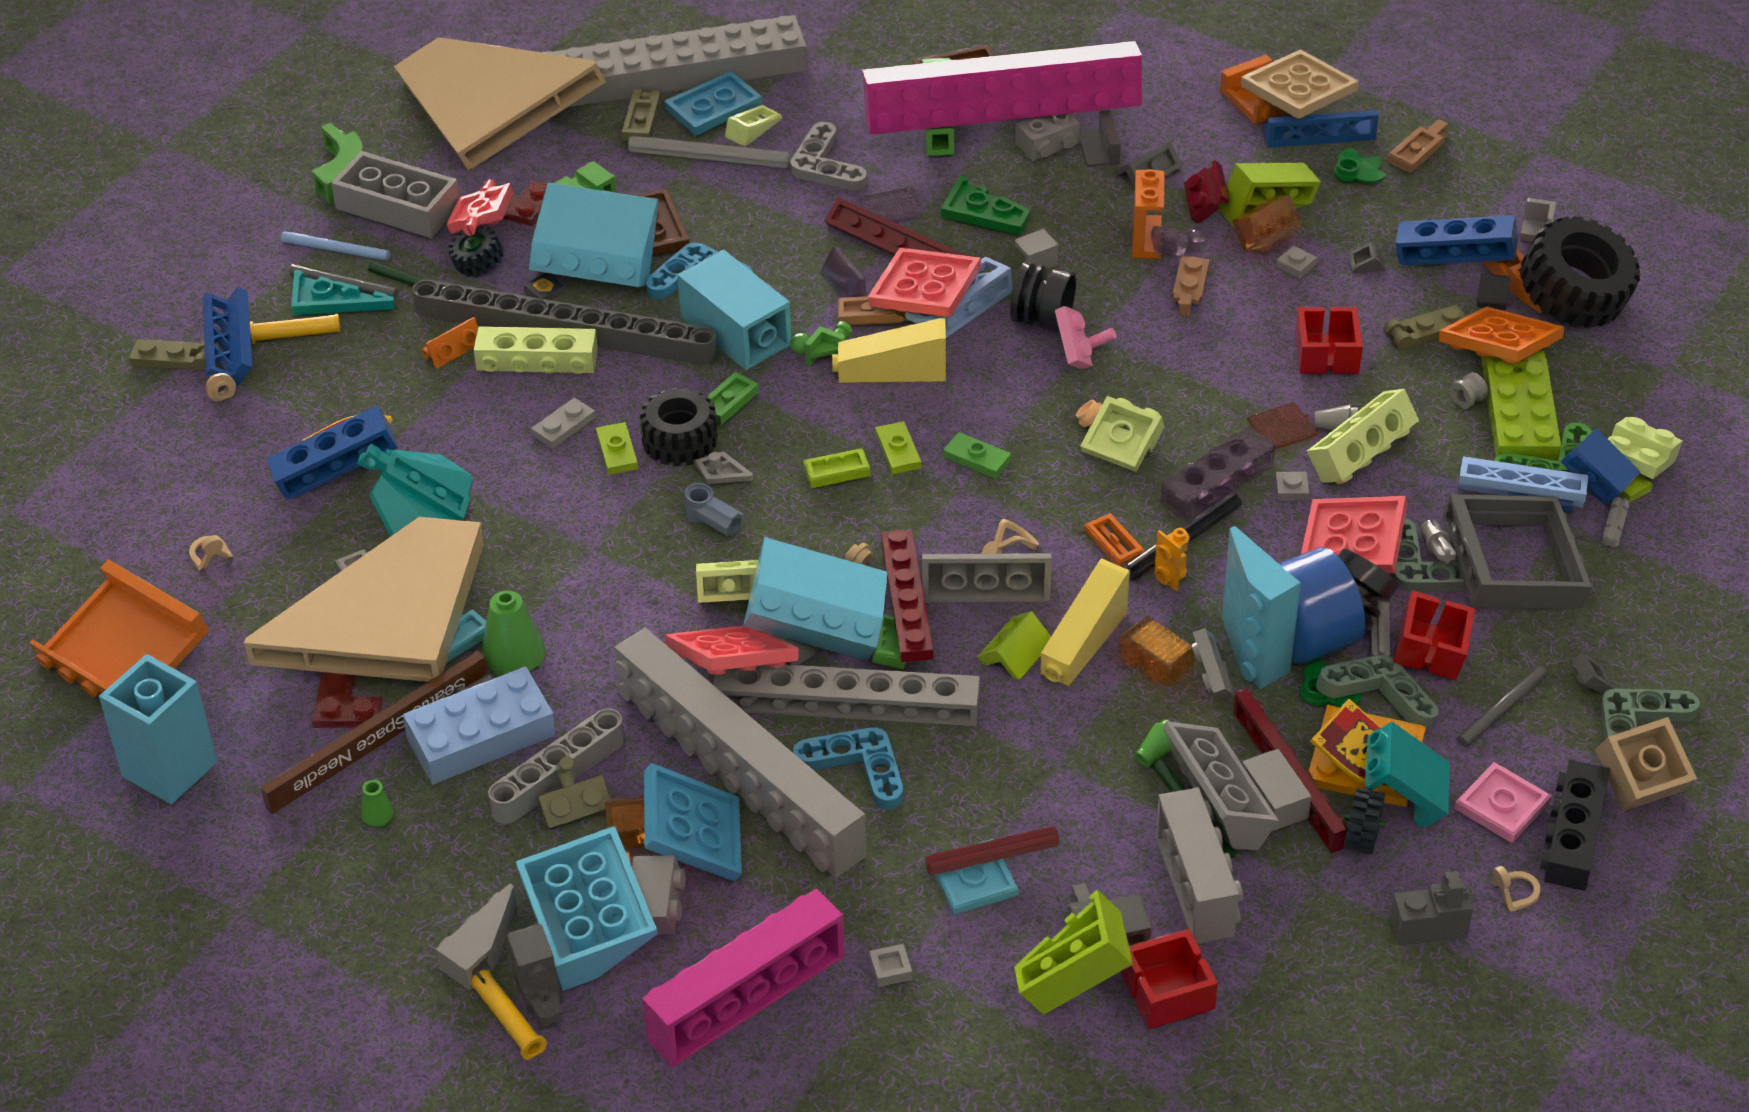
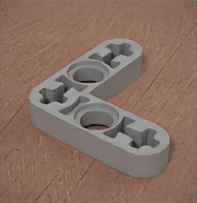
M829 122L815 124L791 159L792 175L800 179L852 191L863 189L867 185V172L864 168L825 158L836 141V127ZM811 149L820 150L818 152H808ZM826 171L835 172L834 174H829V175H828V174H823V173L826 172Z

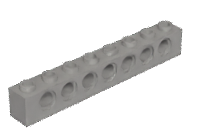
M759 665L753 671H742L737 668L727 669L726 674H715L713 683L718 690L744 712L977 726L980 676L785 665L784 667Z

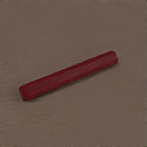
M1050 826L927 855L925 857V865L929 875L941 874L1059 845V835L1056 828Z

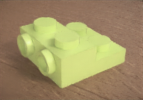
M1107 396L1080 445L1081 450L1084 453L1137 472L1147 451L1152 452L1165 428L1162 416L1153 409H1141L1133 406L1130 401L1124 398L1115 399Z
M1625 417L1615 425L1612 436L1607 438L1639 469L1640 474L1651 479L1657 477L1675 462L1683 441L1676 438L1672 432L1665 429L1652 428L1644 420L1637 417Z

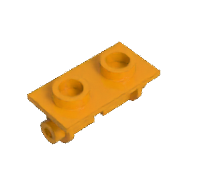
M1177 528L1169 535L1158 530L1154 575L1161 584L1168 585L1177 592L1179 590V581L1187 574V555L1184 552L1187 551L1189 535L1183 528Z

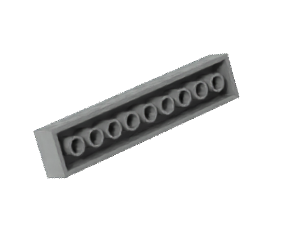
M795 15L754 20L740 24H728L713 28L705 27L700 30L687 32L679 31L660 36L652 35L647 38L633 40L626 39L607 44L599 43L587 47H572L567 50L543 52L594 60L606 80L604 84L568 107L631 98L634 89H643V92L661 90L662 93L690 89L729 71L735 73L742 80L807 71L806 44Z
M643 628L614 647L616 658L614 665L618 676L617 690L625 701L631 700L634 702L646 719L652 718L658 723L665 736L668 738L673 736L687 755H694L701 761L704 769L709 774H716L720 777L729 792L732 794L737 792L744 798L752 812H760L767 818L770 827L775 832H783L797 851L806 852L820 871H827L836 879L866 857L865 814L647 628Z

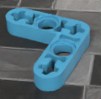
M700 243L687 244L647 278L646 290L648 296L654 299L667 298L678 289V274L671 273V271L676 269L685 271L715 255L718 251ZM740 262V263L743 264L746 268H748L750 271H752V269H751L750 266H748V265H746V264Z
M876 727L808 738L795 744L793 753L813 770L862 762L874 803L883 809H893L902 803L903 785L889 737L884 730ZM869 741H875L878 745L872 746ZM856 743H859L860 749L856 750ZM837 746H846L850 749L844 754H837L832 751ZM824 748H826V755H825V756H823V750H822V749H824ZM810 752L813 757L806 758L804 753ZM876 765H886L890 768L884 773H877L872 770ZM888 783L890 793L893 794L892 796H887L883 792V784Z

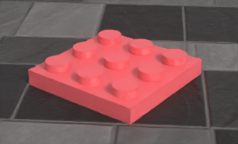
M899 248L868 296L869 306L885 310L893 309L910 313L951 317L982 267L981 258Z
M1406 496L1313 499L1301 554L1319 547H1325L1338 555L1342 548H1346L1369 560L1386 573H1395L1408 506Z
M743 626L665 634V645L681 658L692 661L693 665L707 669V672L710 674H726L727 669L734 668L742 671H753L759 665L784 667L786 662L798 661V647L771 634Z

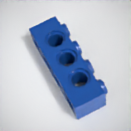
M1515 215L1405 221L1399 223L1395 245L1399 264L1402 265L1515 260L1519 237Z
M377 405L268 457L267 460L274 483L287 500L360 467L357 464L359 457L363 452H367L370 444L375 445L382 452L386 449L396 450L398 446L390 423Z

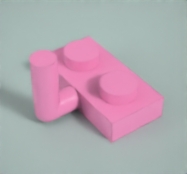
M1066 306L1055 310L1068 365L1081 370L1092 367L1090 357L1092 349L1117 338L1113 328L1088 338L1085 336V321L1080 312Z

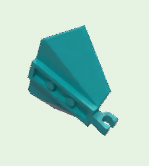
M373 444L368 446L366 453L363 452L360 455L357 464L366 469H378L381 471L369 496L390 537L418 517L459 521L464 519L470 500L468 494L473 479L470 473L443 455L386 449L382 452Z

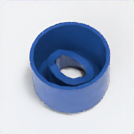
M1319 547L1279 563L1301 583L1292 663L1305 664L1361 641L1365 631V614L1361 596L1348 568L1333 551L1325 547Z

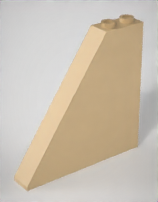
M440 37L394 66L406 87L467 170L476 167L606 82L594 60Z
M418 517L246 637L244 645L249 665L425 682L434 679L444 672L484 546L481 522Z

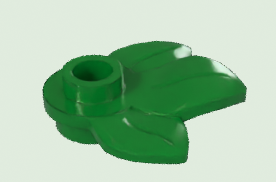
M1353 148L1346 149L1338 155V162L1334 166L1333 171L1337 179L1346 182L1357 180L1364 183H1376L1386 178V174L1379 170L1381 157H1359V154Z
M1316 660L1305 668V682L1301 685L1300 696L1307 704L1313 706L1330 704L1341 708L1348 699L1355 704L1362 700L1363 695L1361 693L1332 698L1319 692L1316 688V681L1321 669L1326 666L1322 660Z

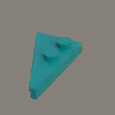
M294 270L291 303L293 315L395 309L394 297L388 296L385 293L375 291L373 295L362 293L359 286L341 281H332L322 276L318 280L304 277L303 271Z

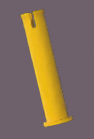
M338 314L253 324V321H250L252 344L263 340L341 332Z
M488 970L479 972L485 980L484 984L475 974L471 979L472 988L477 991L519 1046L522 1058L530 1060L546 1049L547 1040L543 1036L536 1034L492 977V974Z

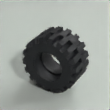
M671 388L670 391L663 390L659 392V395H652L649 398V402H644L642 405V410L640 411L642 444L646 454H651L653 460L657 461L660 458L661 464L668 465L669 462H673L674 466H680V462H686V465H691L694 459L703 458L704 454L709 455L713 452V447H716L718 438L715 405L711 403V399L708 396H702V392L697 390L693 392L690 388H684L683 390Z

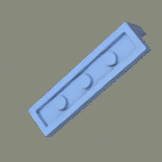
M984 257L981 259L982 267L972 282L974 284L969 287L951 317H939L931 314L924 316L921 313L905 311L906 319L918 324L945 318L947 338L1012 293L1011 268L988 257ZM986 268L992 270L990 273H980Z
M1463 456L1458 489L1508 496L1509 491L1544 497H1558V499L1573 501L1574 507L1583 508L1587 495L1588 475Z

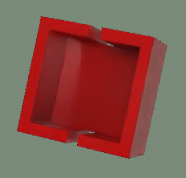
M1298 307L1295 340L1299 373H1327V369H1332V373H1359L1363 345L1357 307H1330L1327 333H1322L1325 314L1324 307Z
M1412 590L1401 615L1392 662L1418 670L1425 666L1428 667L1427 672L1456 680L1467 656L1475 608L1446 600L1436 626L1431 625V622L1438 608L1440 598Z
M1190 929L1129 946L1133 964L1123 969L1121 976L1133 999L1136 998V1005L1148 1029L1215 1010L1218 982L1207 961L1201 959L1202 952Z

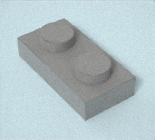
M574 397L533 426L531 433L532 436L553 449L594 420L596 413L594 409Z

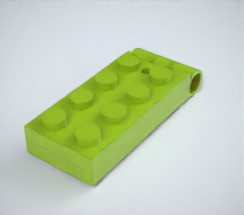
M1539 350L1534 355H1530L1515 364L1505 363L1502 361V358L1495 356H1482L1481 365L1484 381L1488 387V396L1486 398L1495 456L1501 453H1515L1558 461L1561 442L1544 350Z

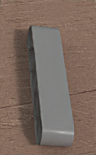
M609 708L596 712L495 782L488 791L493 819L502 824L517 821L539 805L537 801L538 796L561 789L562 785L556 770V764L564 756H570L574 761L571 772L575 780L619 749L625 740L622 715L615 709Z

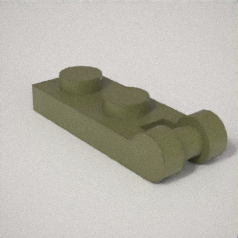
M643 89L633 90L622 129L623 141H629L630 136L651 137L658 109L662 102L661 90H653L652 92H643Z
M1453 305L1402 321L1391 319L1384 325V331L1389 337L1394 338V344L1399 350L1439 339L1441 329L1465 318L1466 315L1457 305Z
M137 339L129 357L130 365L206 371L204 340L200 343Z

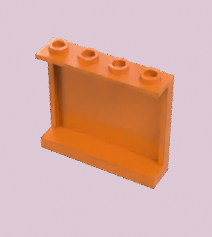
M109 559L100 567L106 578L105 582L44 646L35 640L30 642L37 653L35 659L40 665L48 670L53 666L64 680L70 684L77 681L80 683V687L93 698L101 695L146 654L175 669L210 631L199 612Z

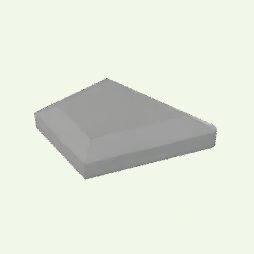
M724 451L719 453L712 452L709 456L695 460V465L706 484L753 480V474Z

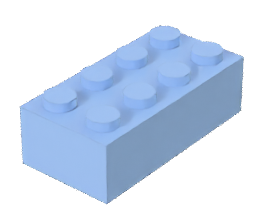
M526 666L403 714L406 738L432 785L555 736L553 712Z

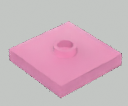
M1493 762L1459 797L1454 809L1513 843L1550 804L1552 795Z

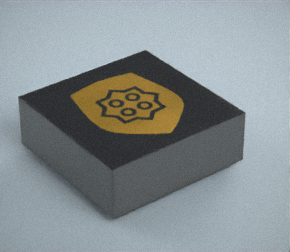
M544 273L524 284V292L534 298L553 300L565 293L564 286L548 273Z

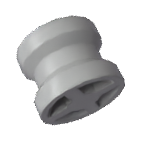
M1472 372L1465 375L1463 380L1453 382L1450 385L1449 392L1452 400L1465 410L1472 407L1475 401L1480 402L1488 396V387L1479 374Z

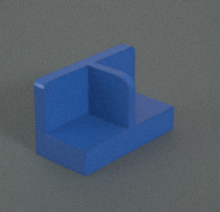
M1594 429L1561 461L1571 473L1588 475L1587 489L1606 505L1618 496L1640 473L1639 469L1598 429Z

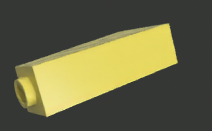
M945 318L838 342V354L832 355L833 372H838L839 383L946 381Z
M1101 558L1041 652L1040 674L1045 675L1052 682H1060L1067 686L1073 682L1127 615L1129 570Z

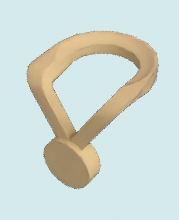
M1002 519L999 523L995 540L988 542L984 546L982 554H1001L1002 549L1017 542H1021L1027 547L1036 550L1039 547V543L1031 534L1016 523ZM1006 527L1021 535L1002 541Z
M217 535L200 537L192 543L189 549L190 558L199 571L208 566L214 554H218L225 559L233 557L226 543ZM199 546L205 552L202 561L196 555V550Z
M1503 866L1493 869L1494 881L1490 883L1493 887L1498 886L1501 889L1504 902L1511 912L1537 902L1540 897L1541 887L1533 875L1522 871L1508 873ZM1523 879L1528 881L1534 889L1532 895L1526 899L1512 902L1508 889L1511 886V880Z

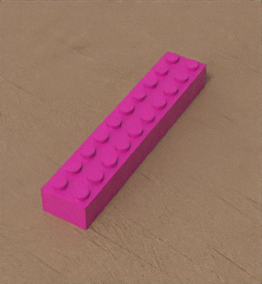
M1135 42L863 70L865 121L870 135L1142 106V54Z

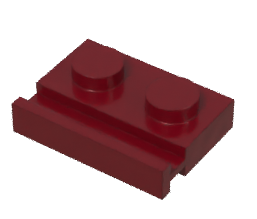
M1216 160L1212 162V167L1209 169L1203 168L1184 182L1190 216L1196 223H1201L1219 210V205L1222 202L1227 204L1230 201L1222 165Z

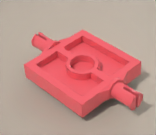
M489 179V181H485L480 191L459 197L447 222L450 233L453 234L463 230L466 235L471 236V233L474 235L479 225L487 224L492 226L499 223L503 219L514 194L510 183L496 187V183Z

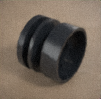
M1025 262L1022 264L1011 294V320L1019 323L1024 320L1025 324L1033 325L1039 316L1041 328L1060 332L1055 310L1063 306L1073 308L1077 284L1076 274L1055 268L1048 277L1046 266L1039 265L1036 268L1034 263Z
M1342 548L1337 556L1346 565L1356 583L1364 612L1371 616L1379 617L1381 613L1371 601L1374 598L1388 603L1398 589L1399 583L1369 560L1351 550ZM1365 616V630L1370 631L1374 624Z

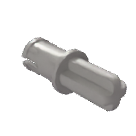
M1430 520L1425 521L1421 525L1420 531L1426 540V547L1431 553L1436 555L1438 560H1441L1442 564L1448 565L1450 560L1456 558V553L1451 546L1450 536L1445 531H1442L1438 521L1433 520L1432 523Z

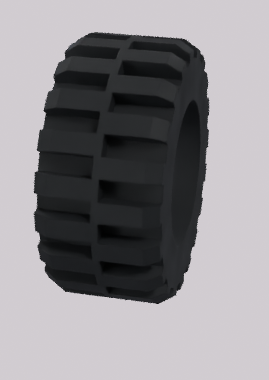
M1578 216L1571 219L1569 217H1562L1545 224L1544 228L1540 229L1521 262L1520 277L1523 281L1522 284L1525 292L1530 293V300L1534 305L1538 304L1544 314L1552 315L1555 317L1554 320L1560 323H1570L1572 327L1578 328L1584 325L1585 328H1594L1597 325H1606L1620 315L1638 287L1640 266L1637 257H1633L1635 253L1632 247L1625 244V238L1620 234L1616 235L1612 232L1611 227L1607 225L1602 226L1593 219L1587 221L1583 220V217ZM1570 266L1583 271L1590 278L1577 273Z

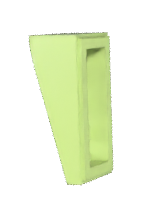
M764 105L757 106L728 118L725 136L742 146H747L782 119V115Z

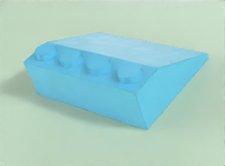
M547 183L532 240L529 270L635 287L646 286V280L650 276L659 199Z
M1234 526L1230 528L1222 619L1242 677L1248 682L1252 681L1258 688L1262 689L1291 672L1301 583L1239 528Z
M764 537L743 627L772 635L775 634L786 639L858 659L869 660L877 648L882 625L887 571Z
M615 826L516 861L537 924H542L552 950L557 978L562 991L599 978L658 934Z

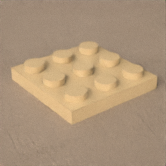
M1301 49L1241 77V87L1298 119L1358 91L1359 82Z

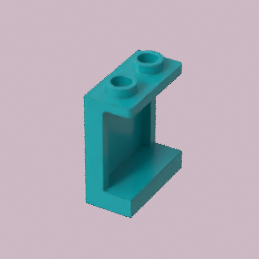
M1390 722L1384 727L1373 731L1367 738L1365 787L1373 790L1381 784H1387L1414 803V823L1420 827H1427L1448 815L1450 762L1394 722Z

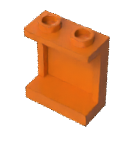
M1268 55L1221 71L1220 92L1255 125L1268 122V118L1289 114L1241 87L1242 76L1272 63L1273 60Z
M1152 169L1136 170L1132 258L1161 259L1162 215H1146L1148 211H1164V171Z

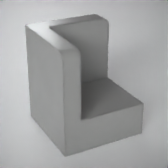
M1533 198L1527 199L1520 240L1533 242L1540 229L1544 228L1545 224L1553 221L1556 202Z
M1044 229L1015 239V246L1026 257V262L1034 263L1036 268L1039 265H1043L1049 269L1058 265V244Z

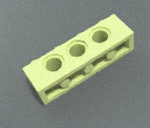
M478 327L474 346L476 370L487 372L594 373L598 352L596 329Z
M1405 389L1383 391L1308 449L1307 453L1322 483L1335 482L1336 484H1342L1349 481L1353 477L1352 473L1357 469L1368 466L1372 462L1371 458L1376 454L1391 448V442L1406 436L1410 432L1409 428L1416 424L1419 419Z
M758 560L696 564L698 603L749 600Z

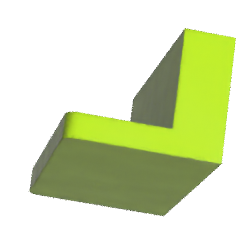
M1029 611L1012 617L977 657L986 666L1001 662L1012 678L1019 680L1040 658L1041 652L1050 640L1051 635L1035 614Z

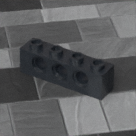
M1569 759L1567 772H1559L1556 792L1562 793L1561 798L1554 797L1550 817L1557 818L1556 823L1549 822L1545 838L1546 843H1551V849L1543 848L1539 867L1546 870L1544 882L1586 891L1610 768Z

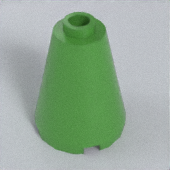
M502 591L495 594L489 604L481 654L485 656L487 668L496 676H502L525 666L528 671H531L535 667L538 668L542 665L546 656L545 643L522 597L513 591Z

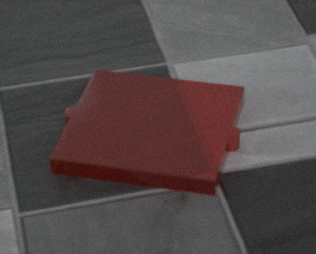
M1294 402L1247 417L1248 422L1256 431V436L1261 437L1271 451L1318 436L1317 430L1309 422V416L1304 415Z

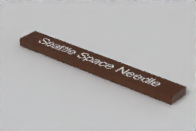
M479 651L473 653L261 786L265 808L271 814L277 812L405 731L404 713L455 694L454 691L460 686L467 687L488 674L485 656Z

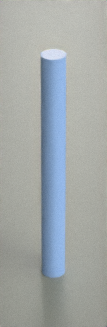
M286 231L281 236L282 242L381 261H387L390 257V251Z

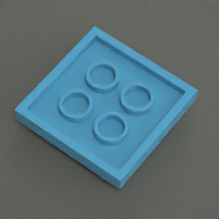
M650 763L644 770L645 849L664 856L674 855L676 860L735 882L742 874L739 797Z

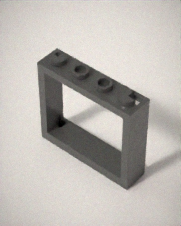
M1450 494L1442 519L1446 531L1451 538L1450 542L1456 553V560L1472 607L1545 609L1584 607L1587 597L1591 595L1592 579L1587 575L1583 556L1579 554L1575 544V535L1570 531L1567 515L1563 512L1558 497ZM1473 524L1542 525L1563 582L1492 580Z

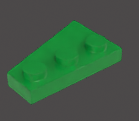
M960 175L941 207V217L1021 236L1030 220V210L1005 197L997 198L989 194L988 188L982 185L975 187L968 183V178Z

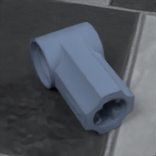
M695 483L688 486L685 490V516L689 521L694 523L704 522L726 536H732L739 530L744 521V514L714 497L711 487L704 483Z

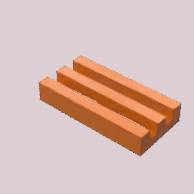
M1111 513L1084 524V531L1114 564L1120 567H1124V563H1130L1145 553L1140 544ZM1107 523L1132 551L1128 552L1119 542L1118 537L1111 533L1104 524Z

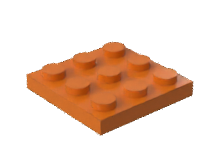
M1484 307L1441 329L1439 332V342L1450 344V347L1453 349H1469L1476 351V354L1479 356H1495L1502 358V361L1505 363L1515 364L1562 339L1564 326Z

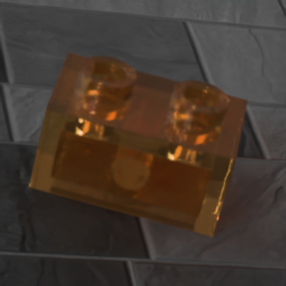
M1290 194L1272 197L1232 220L1243 250H1256L1257 253L1271 249L1273 247L1272 242L1276 240L1279 242L1292 237V231L1302 226Z

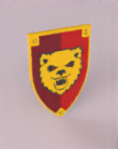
M1348 699L1310 742L1344 772L1365 784L1367 738L1373 731L1381 727ZM1381 784L1380 786L1376 787L1386 790H1394L1387 784Z

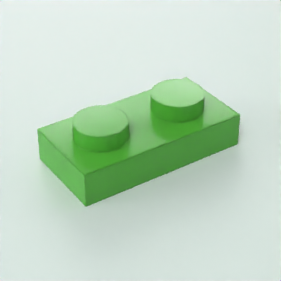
M734 372L712 391L708 397L711 399V403L715 405L717 424H724L759 393V384Z

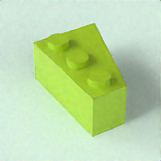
M1236 163L1227 184L1230 201L1227 204L1222 202L1219 205V211L1235 228L1241 226L1240 222L1251 218L1261 220L1265 218L1263 214L1276 210L1283 213L1311 204L1321 181L1305 163Z
M1098 890L1089 896L1092 902L1077 916L1071 913L1064 920L1067 925L1054 938L1050 939L1048 936L1044 938L1014 967L1019 994L1043 1015L1133 964L1121 911Z

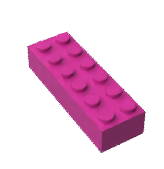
M816 888L806 895L799 896L791 905L778 913L769 915L762 923L751 930L740 933L735 940L721 949L710 952L705 959L694 966L683 969L667 983L653 988L642 998L647 1040L671 1067L676 1066L845 957L843 914Z

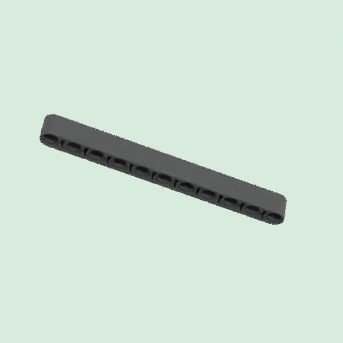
M434 280L419 281L412 289L417 314L427 318L464 323L474 317L477 325L480 327L596 329L597 345L601 348L700 365L710 364L717 359L716 333L713 329L705 326Z

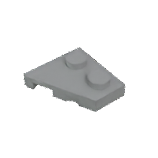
M1206 628L1193 632L1196 643L1192 644V648L1198 662L1203 661L1206 673L1202 674V678L1208 692H1213L1220 699L1233 695L1225 661H1222L1219 651L1223 649L1221 641Z

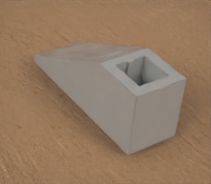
M509 883L502 891L495 893L484 907L476 914L470 915L456 932L444 938L439 947L436 948L439 969L468 990L472 989L471 979L475 974L482 980L483 978L479 972L483 970L491 972L496 966L517 907L514 886Z

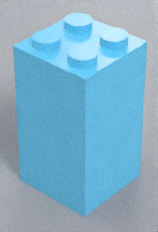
M725 250L677 275L681 318L688 324L713 329L716 333L717 347L745 370L790 346V301Z
M146 654L99 696L122 777L172 805L217 763L198 684L192 678Z

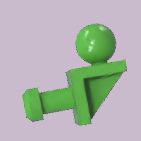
M840 321L834 328L835 332L819 327L811 337L805 333L794 335L790 341V347L794 353L805 355L806 364L811 366L818 357L838 354V342L848 339L853 331L847 322Z

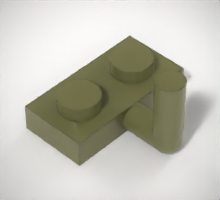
M564 756L556 764L562 788L537 797L548 830L613 807L602 775L575 783L571 772L574 761L570 756Z

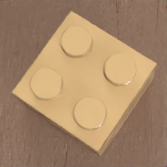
M1668 717L1609 736L1595 749L1602 767L1610 768L1608 780L1623 812L1683 792L1697 779Z

